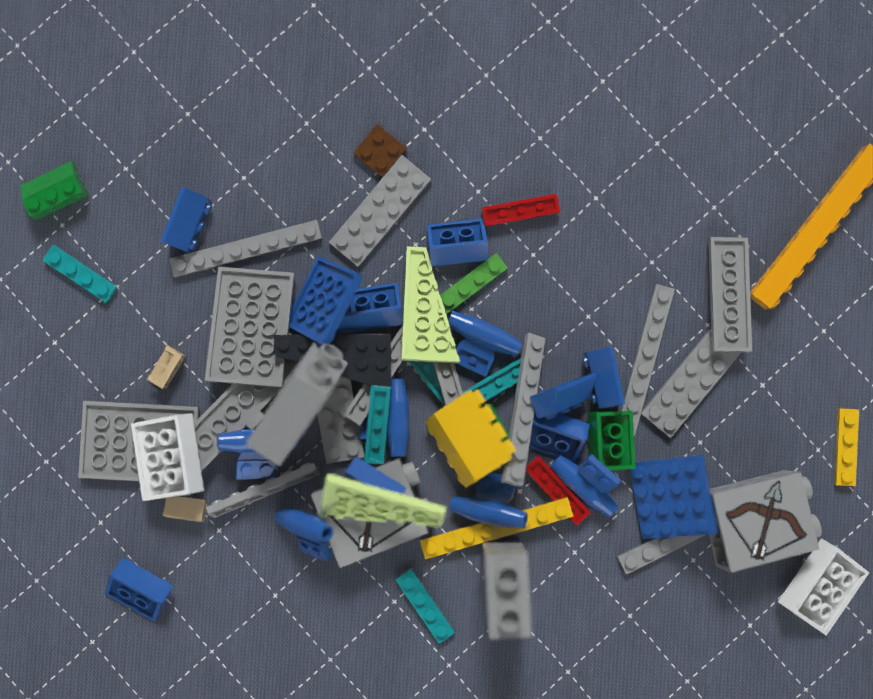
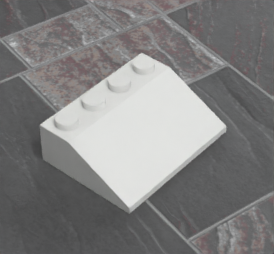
M192 413L131 424L142 501L204 491Z
M821 538L818 542L819 550L812 551L778 602L827 636L870 572L839 548Z

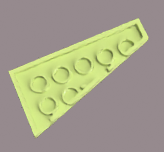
M407 246L401 360L460 363L426 247Z
M328 474L319 518L333 515L336 519H343L344 516L360 521L386 522L389 519L396 520V523L404 524L405 521H414L417 525L441 526L446 507Z

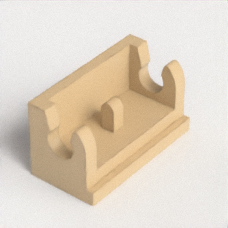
M167 345L147 380L162 389H167L186 355Z
M180 496L166 497L163 516L205 523L207 503L206 500Z

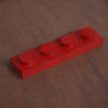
M557 193L481 208L485 227L560 213Z
M539 455L526 466L525 470L554 501L568 497L573 517H570V519L576 525L591 513Z

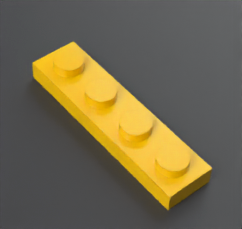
M837 408L834 485L856 486L859 410Z

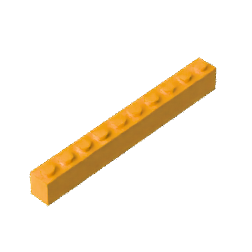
M868 144L860 150L750 291V298L765 310L775 308L781 301L779 297L782 293L789 291L792 287L791 282L793 279L798 278L803 273L804 265L810 263L816 256L814 252L825 245L828 240L826 239L828 234H832L838 228L839 220L845 218L851 211L849 207L853 203H857L862 197L861 192L864 188L867 189L873 183L872 144Z

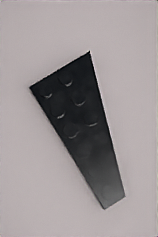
M391 334L334 335L330 345L336 347L342 353V359L348 362L340 377L364 383L368 386L391 387ZM274 335V355L300 363L315 341L305 335Z

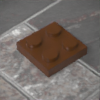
M376 124L354 151L353 155L383 178L407 148Z

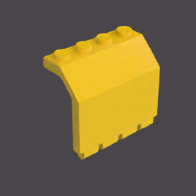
M471 390L467 391L425 421L428 432L435 437L439 450L445 453L449 466L454 468L458 474L459 482L465 487L472 485L483 476L512 459L513 456L511 454L517 451L510 439L503 442L502 438L507 436L500 423L497 422L494 425L491 423L496 417L488 405L483 408L481 407V404L486 401L479 390L473 393Z

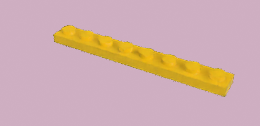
M568 497L522 510L528 513L525 528L499 527L480 522L421 539L420 543L424 557L429 559L573 517Z

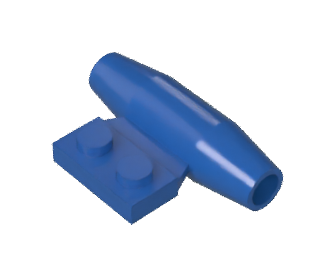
M452 311L448 320L449 327L465 337L456 349L460 359V363L457 364L485 377L494 361V351L517 357L523 344L503 329L470 315Z
M391 379L387 440L391 457H406L410 434L409 402L404 379ZM368 414L359 426V439L361 440L367 437Z
M237 430L217 435L218 450L240 453L236 459V479L275 478L276 464L246 445L254 430ZM297 442L294 444V446L292 447V449H293V448H296Z
M592 454L582 461L579 466L562 455H559L551 463L550 467L563 483L589 506L607 517H610L617 510L618 505L608 492L618 486L621 480Z
M488 473L477 480L475 487L477 497L454 496L450 503L451 512L473 521L494 526L525 528L528 520V513L507 505L514 497L516 486L503 483V475Z
M281 508L277 510L275 521L287 531L298 535L299 547L303 553L310 554L316 559L328 561L333 557L325 542L329 541L334 533L330 525L317 516L297 509Z

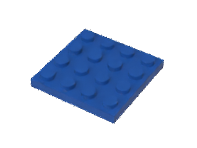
M318 256L292 306L290 328L320 344L330 345L364 276Z
M703 454L635 462V469H630L643 539L718 533Z

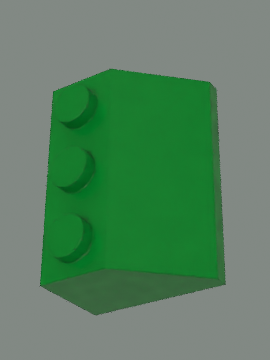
M73 161L20 185L22 202L29 216L36 220L89 196Z
M633 411L588 412L590 455L592 454L609 470L635 469Z

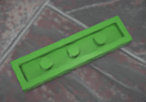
M497 253L440 295L446 314L508 269Z

